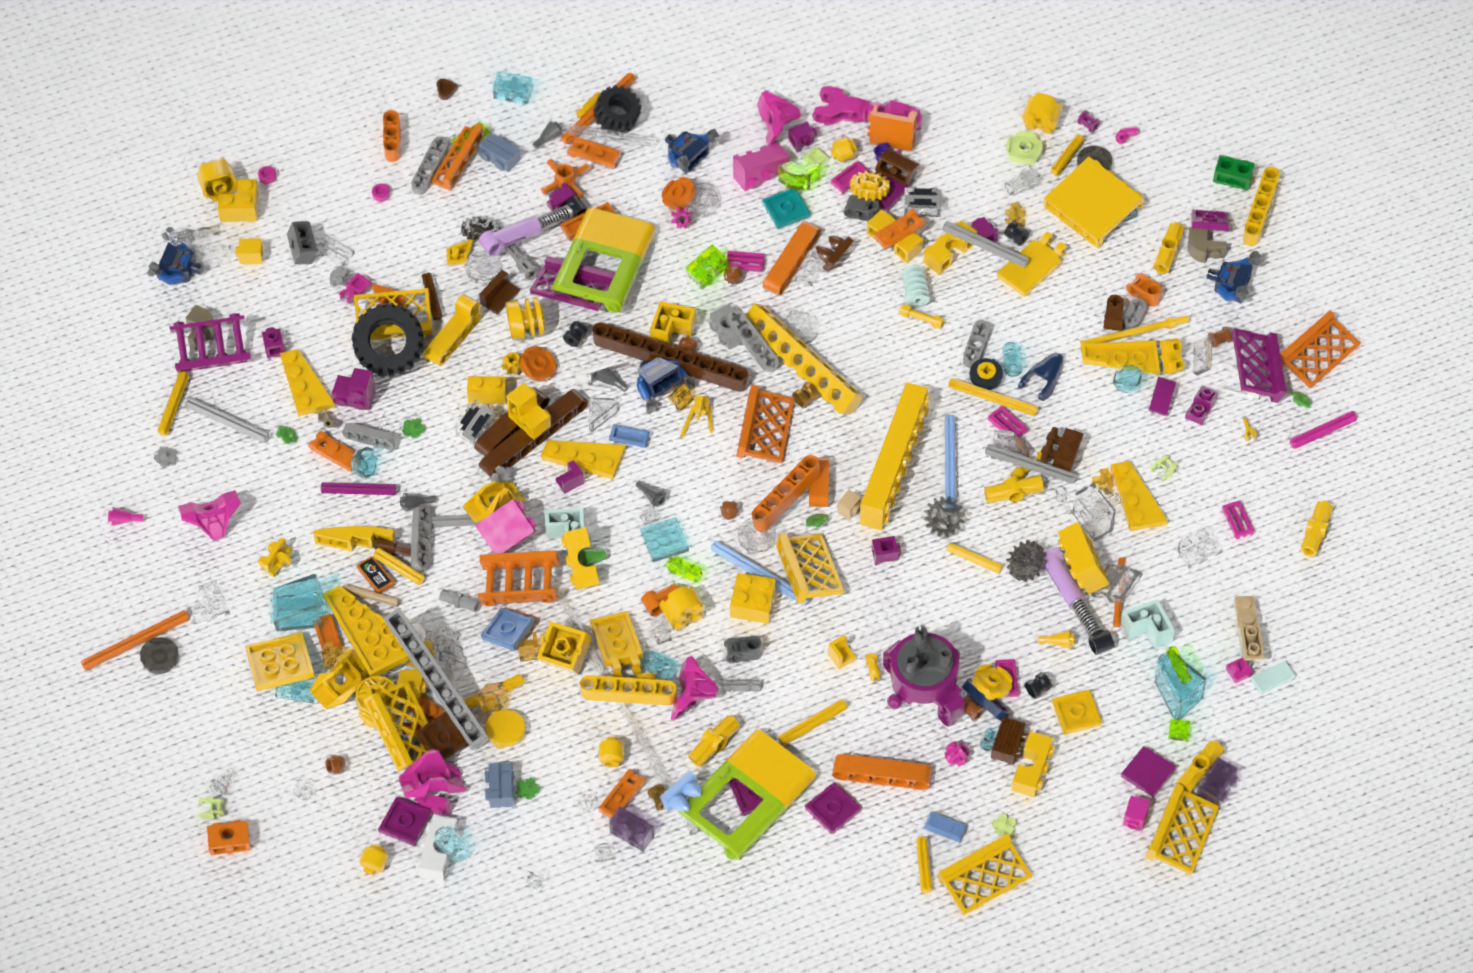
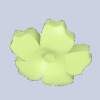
M1001 814L998 816V820L993 819L991 825L996 830L995 834L998 836H1004L1005 833H1008L1010 836L1014 834L1016 820L1011 817L1007 819V814Z

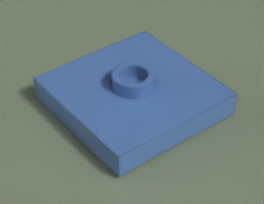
M501 607L482 632L481 638L487 642L515 651L535 624L533 618Z

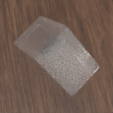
M590 398V432L595 431L620 411L617 398Z

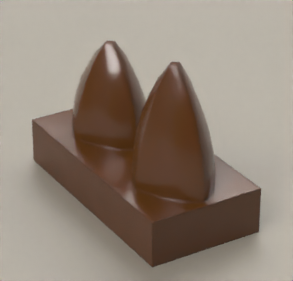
M832 235L829 236V242L834 251L824 246H816L818 256L825 263L822 268L828 272L854 240L849 236L844 240L839 236Z

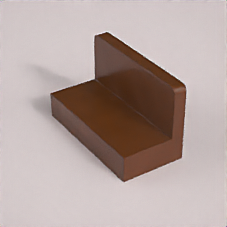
M501 270L480 292V305L498 315L506 307L505 303L512 301L520 292V288L510 283L508 273Z

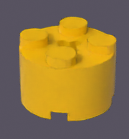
M1035 93V96L1030 95L1022 114V119L1025 122L1024 126L1029 130L1036 128L1042 130L1045 134H1051L1056 128L1062 113V104L1060 102L1059 104L1054 101L1055 98L1048 94Z
M222 158L203 163L199 166L197 179L206 199L209 198L214 202H218L219 194H232L235 190L237 191L238 182L232 166L226 159Z
M682 586L667 595L669 599L666 602L662 600L659 604V608L669 624L676 631L682 630L691 621L695 623L701 620L703 617L702 612L705 609V605L692 586L689 589L687 586Z

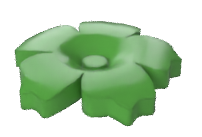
M1297 391L1291 392L1293 402L1298 406L1301 404L1305 408H1309L1312 401L1306 394Z
M418 418L412 419V423L407 419L404 421L402 432L407 437L411 435L413 439L419 437L420 433H424L425 427Z
M283 425L278 427V431L275 434L277 438H282V441L288 445L291 442H297L298 439L295 435L296 432L291 427L288 428Z
M822 513L811 515L806 518V526L811 527L814 525L820 527L829 518Z
M530 777L525 782L521 779L517 781L518 790L515 792L517 796L531 800L535 797V794L539 793L540 787L538 784H535V779Z

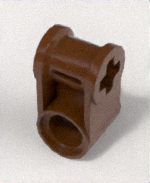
M1113 294L1107 299L1103 325L1105 330L1122 331L1124 300L1120 295Z

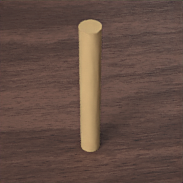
M347 584L343 585V588L353 595L396 607L399 604V599Z

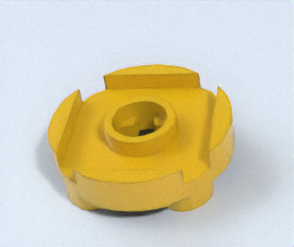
M991 664L979 666L972 679V684L988 700L1003 698L1009 694L1012 688V677L1001 667H997V669L992 668Z

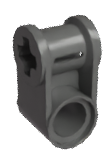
M852 194L848 197L843 213L848 218L868 222L879 212V203L877 200L872 201V199L865 201L864 197L859 199L858 195L854 196Z
M758 636L728 638L724 641V646L727 649L726 661L728 663L758 660L762 656V642Z

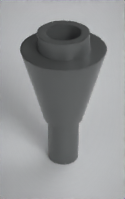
M549 121L540 137L532 143V146L538 149L544 142H548L561 135L562 127L556 121Z
M609 367L595 372L597 381L616 386L623 392L628 388V385L620 381Z
M641 480L636 482L635 486L643 491L654 507L665 503L666 492L664 490L647 486Z
M403 493V497H400V506L404 508L405 512L421 504L436 503L435 495L423 496Z

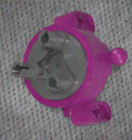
M921 625V630H919V626L915 628V634L896 641L883 652V666L890 674L892 688L895 694L888 697V706L892 709H898L902 706L903 701L907 704L912 702L920 704L935 703L938 705L937 715L940 721L947 727L952 725L964 715L965 701L959 694L962 692V689L957 685L960 651L944 637L928 633L927 628Z

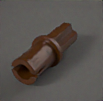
M377 538L375 550L381 548L391 553V555L398 554L411 557L410 545L397 543V540L392 542Z

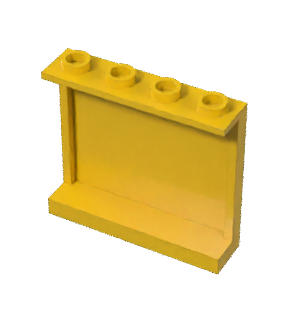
M1090 157L1086 158L1044 197L1045 209L1097 249L1103 245V238L1135 208H1143V197L1138 191L1132 190L1125 181L1119 180L1112 171H1107L1099 161L1093 160Z

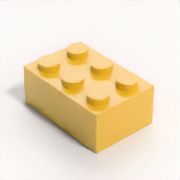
M1076 522L1058 531L1060 537L1058 543L1061 549L1065 550L1064 558L1067 564L1071 565L1070 573L1074 580H1077L1081 589L1085 588L1087 593L1091 594L1109 585L1092 540L1080 523Z

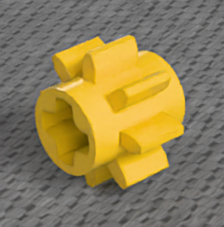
M509 352L506 357H502V370L507 369V375H517L521 370L519 352Z

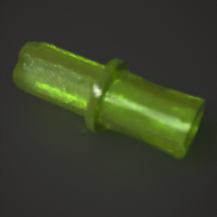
M1170 646L1166 650V654L1172 664L1171 668L1175 670L1180 683L1186 684L1192 680V676L1186 667V661L1182 659L1176 646Z

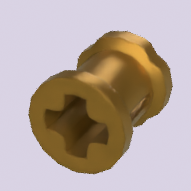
M662 784L651 787L647 792L648 796L656 804L655 808L657 811L665 810L662 800L659 798L665 789Z

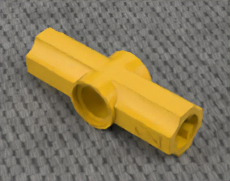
M1174 222L1169 224L1153 265V269L1157 273L1164 274L1170 270L1185 231V227L1181 223Z
M1040 475L1022 479L1009 477L1003 483L984 487L985 499L988 504L1004 500L1017 502L1026 495L1044 492L1043 480Z
M1318 501L1312 518H1309L1300 549L1306 556H1316L1321 540H1324L1329 525L1328 521L1333 510V506L1328 501Z
M1210 740L1203 750L1193 757L1192 763L1176 781V784L1184 786L1183 790L1191 793L1199 782L1207 777L1209 770L1224 753V748L1216 740Z

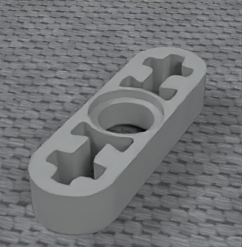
M979 320L973 326L963 354V364L967 368H971L975 361L981 359L990 335V324L985 320ZM985 328L982 331V335H979V330ZM979 341L982 345L974 347L971 343ZM972 353H974V358L970 361L969 359Z
M346 423L342 431L343 436L349 440L386 450H392L397 442V438L391 433L354 423Z

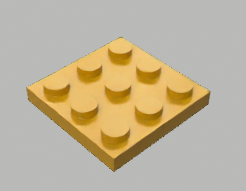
M303 632L245 645L257 692L315 678Z

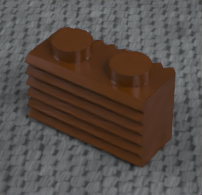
M886 149L880 155L875 171L908 185L915 177L919 164Z
M1006 717L1002 718L991 749L992 759L1013 765L1015 759H1020L1022 753L1020 745L1021 742L1025 743L1028 731L1025 730L1026 723Z

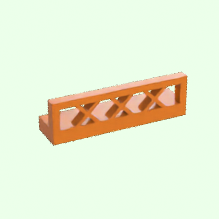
M476 123L474 128L464 126L433 176L432 184L449 191L452 190L485 136L482 125ZM468 132V133H470V135L468 136L467 140L465 141L464 136H465L466 133ZM462 147L456 155V149ZM453 161L452 164L450 165L449 169H448V167H447L448 162ZM442 175H444V177L442 178L443 182L438 180L439 177Z

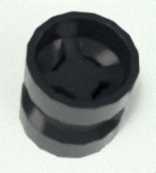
M1012 221L1006 227L1004 235L1008 239L1012 238L1016 245L1021 246L1028 239L1030 232L1026 228H1021L1017 221Z
M573 321L569 327L570 330L566 331L563 335V340L572 347H578L582 342L581 338H584L588 333V329L582 323Z
M1040 672L1035 676V679L1025 682L1024 686L1028 694L1033 699H1037L1043 691L1047 692L1052 688V683L1046 674Z

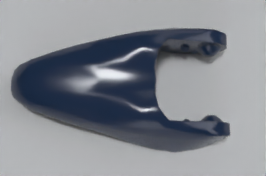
M1055 352L1035 364L1022 377L1018 388H1024L1030 376L1036 374L1047 381L1045 387L1038 394V399L1041 401L1048 399L1055 389L1063 365V355Z

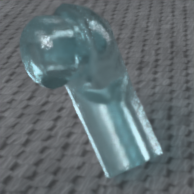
M986 729L984 737L980 740V748L983 751L991 750L993 747V739L996 733L993 729Z

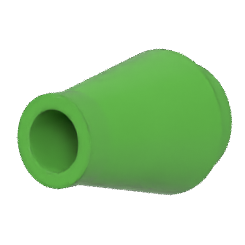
M604 548L581 549L578 553V560L581 564L590 566L606 560V551Z

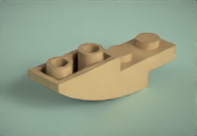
M1254 596L1234 597L1236 628L1243 658L1245 661L1264 660L1260 624H1258Z

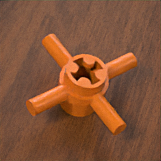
M549 159L547 164L556 173L554 176L555 181L541 189L542 194L546 195L556 188L560 189L562 183L565 182L575 193V196L583 198L584 194L575 185L576 177L589 170V165L585 163L573 169L568 164L558 166L553 159Z

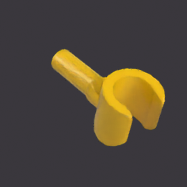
M1244 418L1243 421L1246 428L1244 439L1248 441V435H1252L1255 440L1257 432L1250 428L1248 419Z

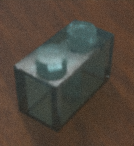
M497 71L492 87L493 99L528 105L533 91L532 77Z

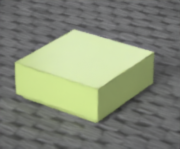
M814 147L803 155V161L816 170L828 161V156L819 148Z

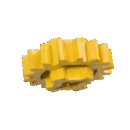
M865 171L863 174L858 172V176L853 175V179H850V191L853 192L854 196L858 195L859 199L864 197L865 201L868 199L875 201L876 198L881 200L882 196L886 197L887 193H889L890 181L886 180V176L881 177V173L875 174L874 171L871 173Z

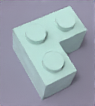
M583 508L545 510L546 538H561L564 536V531L585 527Z
M1158 599L1122 612L1121 626L1128 639L1147 633L1154 648L1173 642L1175 629Z

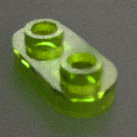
M678 556L669 557L665 564V567L671 573L695 583L699 582L703 576L700 566L690 564Z

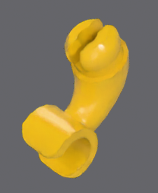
M876 653L865 654L866 666L869 665L870 680L875 682L874 678L879 681L881 679V672L877 664Z

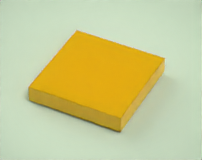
M1090 689L1052 698L1051 702L1064 735L1102 726V720Z

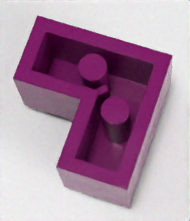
M354 368L351 377L338 375L331 393L334 404L353 407L358 410H370L376 393L373 371Z

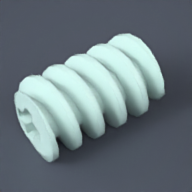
M910 265L902 271L906 302L913 307L925 306L930 302L928 286L926 285L927 281L923 272L924 268L920 265Z

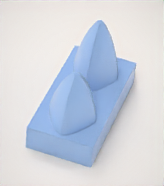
M691 771L687 772L660 796L664 808L669 812L673 809L689 811L686 797L701 796V787L697 783L695 774Z

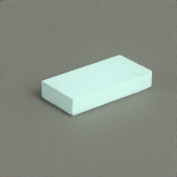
M1284 660L1251 676L1250 680L1262 695L1295 679V674Z

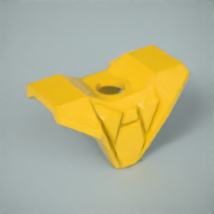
M492 481L484 485L462 507L470 518L477 523L512 499H516L517 502L520 500L523 503L526 497L522 496L515 487L514 482Z
M353 649L338 656V663L328 673L319 674L309 689V692L325 709L344 704L351 694L357 691L360 683L367 679L368 672ZM339 673L345 676L346 680L343 685L336 683L335 678Z

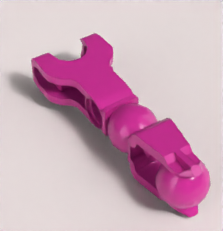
M823 86L819 93L821 100L829 105L817 106L812 113L814 121L826 125H833L842 120L866 123L869 111H873L874 106L877 105L879 106L878 112L908 117L910 111L917 112L916 131L921 130L920 125L923 121L920 110L905 103L889 100L886 106L880 102L870 104L869 100L846 96L839 87Z

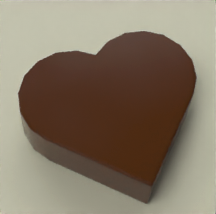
M441 78L436 82L438 97L441 100L450 99L459 89L458 84L445 78Z

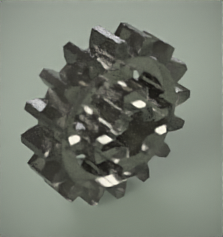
M481 215L472 216V219L467 217L466 221H462L461 233L463 237L467 236V240L471 239L473 242L479 241V237L488 230L496 232L501 229V226H499V222H495V219H490L488 216L482 218Z
M941 496L940 501L934 498L933 505L931 503L927 504L930 509L924 510V513L928 516L923 519L926 522L929 521L926 524L927 529L932 527L931 533L938 532L937 536L939 538L942 534L948 538L949 533L955 536L956 529L962 530L959 525L965 524L961 517H965L966 514L960 512L963 506L957 507L958 500L956 499L952 502L951 496L947 500ZM942 505H950L952 507L947 509L944 508ZM936 509V516L932 519L933 511ZM940 510H942L943 513L948 515L947 518L949 524H947V522L944 521V519H941L942 513L940 512ZM957 515L956 523L953 525V518ZM939 525L946 526L947 529H940L937 527Z
M1026 540V543L1020 541V546L1014 545V552H1009L1011 558L1006 559V561L1010 564L1006 568L1010 570L1009 574L1018 581L1027 582L1028 578L1033 581L1034 575L1039 577V571L1045 570L1042 565L1047 563V560L1044 559L1047 553L1043 551L1044 547L1036 541Z

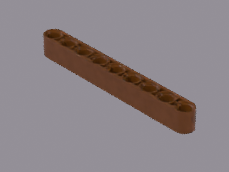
M597 323L592 328L593 343L598 347L641 361L650 362L657 357L669 361H677L688 376L734 391L743 392L749 386V373L743 367L606 323Z

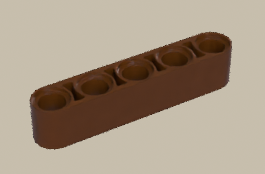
M532 387L537 393L538 406L545 409L549 404L550 398L537 388ZM506 411L478 438L474 449L481 455L486 456L518 431L520 427L508 417V411Z

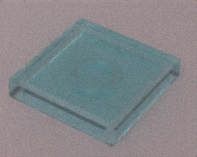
M676 517L640 528L641 536L653 563L689 551V546Z

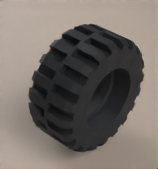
M380 303L373 309L371 307L368 308L364 315L361 314L358 317L359 320L353 327L352 346L355 356L363 368L373 371V373L378 374L380 377L387 375L391 378L395 377L396 374H400V376L405 374L406 370H411L414 368V364L419 362L420 355L424 350V335L419 320L409 309L406 310L399 304L394 306L393 303H387V305ZM393 324L399 326L405 333L406 343L403 350L398 354L385 357L378 355L372 349L370 344L371 335L381 325Z

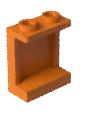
M875 105L873 111H869L868 122H870L867 130V136H870L869 144L878 145L887 142L890 144V148L912 151L916 141L917 112L910 111L909 116L904 117L878 112L879 106Z

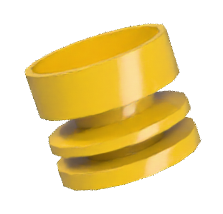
M537 296L532 297L533 306H530L528 298H525L523 308H521L518 300L505 303L513 341L525 339V330L528 329L532 337H535L534 328H537L539 336L544 335V313Z
M373 676L363 680L357 687L356 699L360 719L371 728L377 727L364 700L373 693L395 686L390 679L383 676ZM385 695L381 696L383 703L390 706L392 698ZM395 700L393 708L400 711L399 701ZM391 713L392 721L395 722L399 715Z

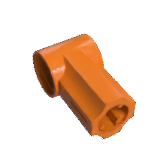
M673 583L657 592L654 590L648 591L641 597V602L652 617L662 613L659 608L660 602L662 600L666 602L669 599L667 595L679 587Z

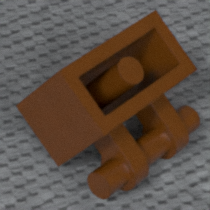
M1052 427L1051 431L1047 434V442L1042 447L1040 459L1046 462L1048 458L1054 459L1053 466L1071 471L1084 433L1065 428L1063 436L1060 437L1058 436L1059 429ZM1054 444L1058 445L1057 451L1053 450Z

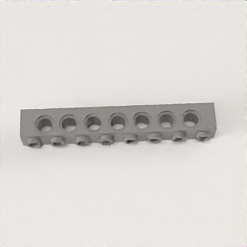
M398 607L385 616L383 620L470 747L475 751L488 742L490 738L403 611Z

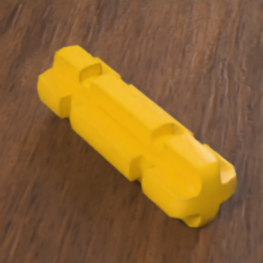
M599 91L582 105V108L576 111L578 118H581L596 104L601 94Z

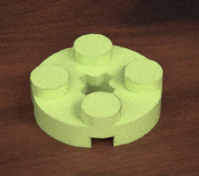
M1020 131L1015 136H1010L1007 140L1006 152L1011 162L1033 165L1037 163V160L1042 155L1043 143L1032 132ZM1023 146H1027V150H1023L1021 148H1023Z

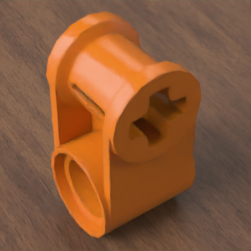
M1138 273L1135 279L1126 285V290L1131 296L1143 299L1148 306L1154 307L1161 302V286L1142 273Z

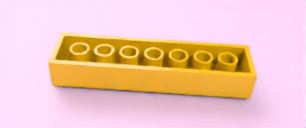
M908 382L904 386L861 502L860 525L882 531L884 524L889 522L890 508L893 509L896 502L895 494H899L902 486L901 478H905L907 473L906 464L911 462L913 456L912 448H916L919 437H917V434L922 432L924 426L923 418H927L930 407L928 404L930 396H928L927 387Z

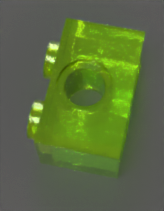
M712 244L687 265L685 269L688 277L703 290L706 286H710L720 274H724L730 265L727 257Z

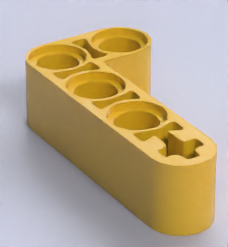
M461 294L455 303L456 313L424 351V358L438 366H442L480 321V303L465 294Z

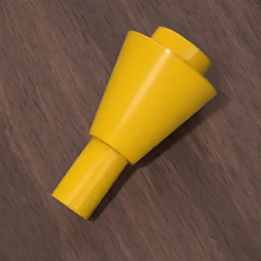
M1066 630L1051 636H1038V643L1052 644L1071 649V646L1075 645V633H1071V630Z

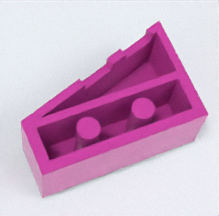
M778 142L760 147V151L752 152L749 150L746 151V155H733V178L745 192L756 188L759 184L771 180L774 176L790 168V155Z

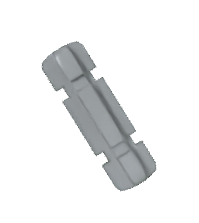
M722 680L721 689L723 692H730V690H733V692L760 691V681L733 680V682H730V680Z

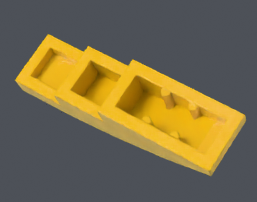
M368 526L331 527L314 530L313 533L315 544L352 551L354 545L373 549L377 538L392 542L396 540L394 530Z

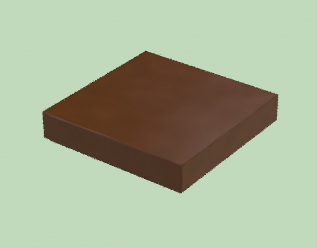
M446 711L414 732L426 751L439 750L444 760L468 745V742Z

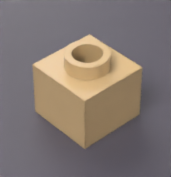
M848 489L837 502V513L851 520L854 515H858L860 512L861 496Z

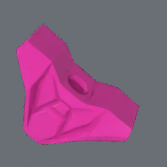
M768 90L762 92L756 104L760 117L766 122L768 132L765 138L767 145L776 142L785 124L795 121L801 116L798 107Z
M236 490L223 493L216 500L198 504L190 502L179 505L178 512L182 521L198 526L212 540H217L225 536L230 517L241 505Z
M693 656L687 657L681 666L679 681L682 687L681 695L673 705L670 719L676 720L688 707L695 705L697 700L712 699L717 695L718 686L700 668Z
M439 750L425 752L399 776V783L404 798L425 797L426 793L444 791L452 794L466 791L460 770L446 762Z

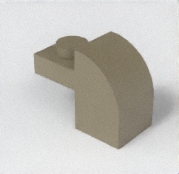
M1189 227L1187 250L1193 259L1205 263L1206 257L1224 259L1226 242L1207 240L1208 229Z
M195 305L185 317L187 324L213 320L212 314L207 309ZM214 326L202 328L204 342L206 337L213 340L215 337ZM193 329L187 338L189 347L197 350L195 329Z

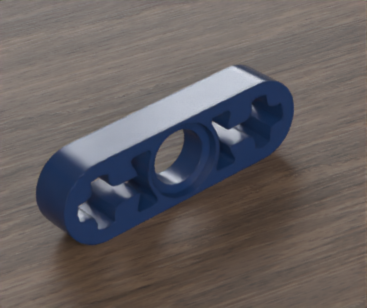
M967 678L962 685V688L1000 721H1002L1003 717L1008 718L1011 714L1009 709L996 698L995 700L985 698L984 694L972 684V678Z

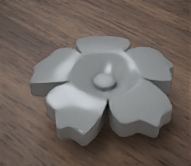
M338 266L336 270H333L329 276L330 285L333 287L335 285L342 286L344 278L349 274L348 270L343 268V266Z
M160 447L158 454L154 455V460L160 463V467H167L169 464L176 462L175 455L177 452L174 448L167 450L165 447Z
M498 465L495 468L496 473H493L490 477L491 481L511 482L512 469Z

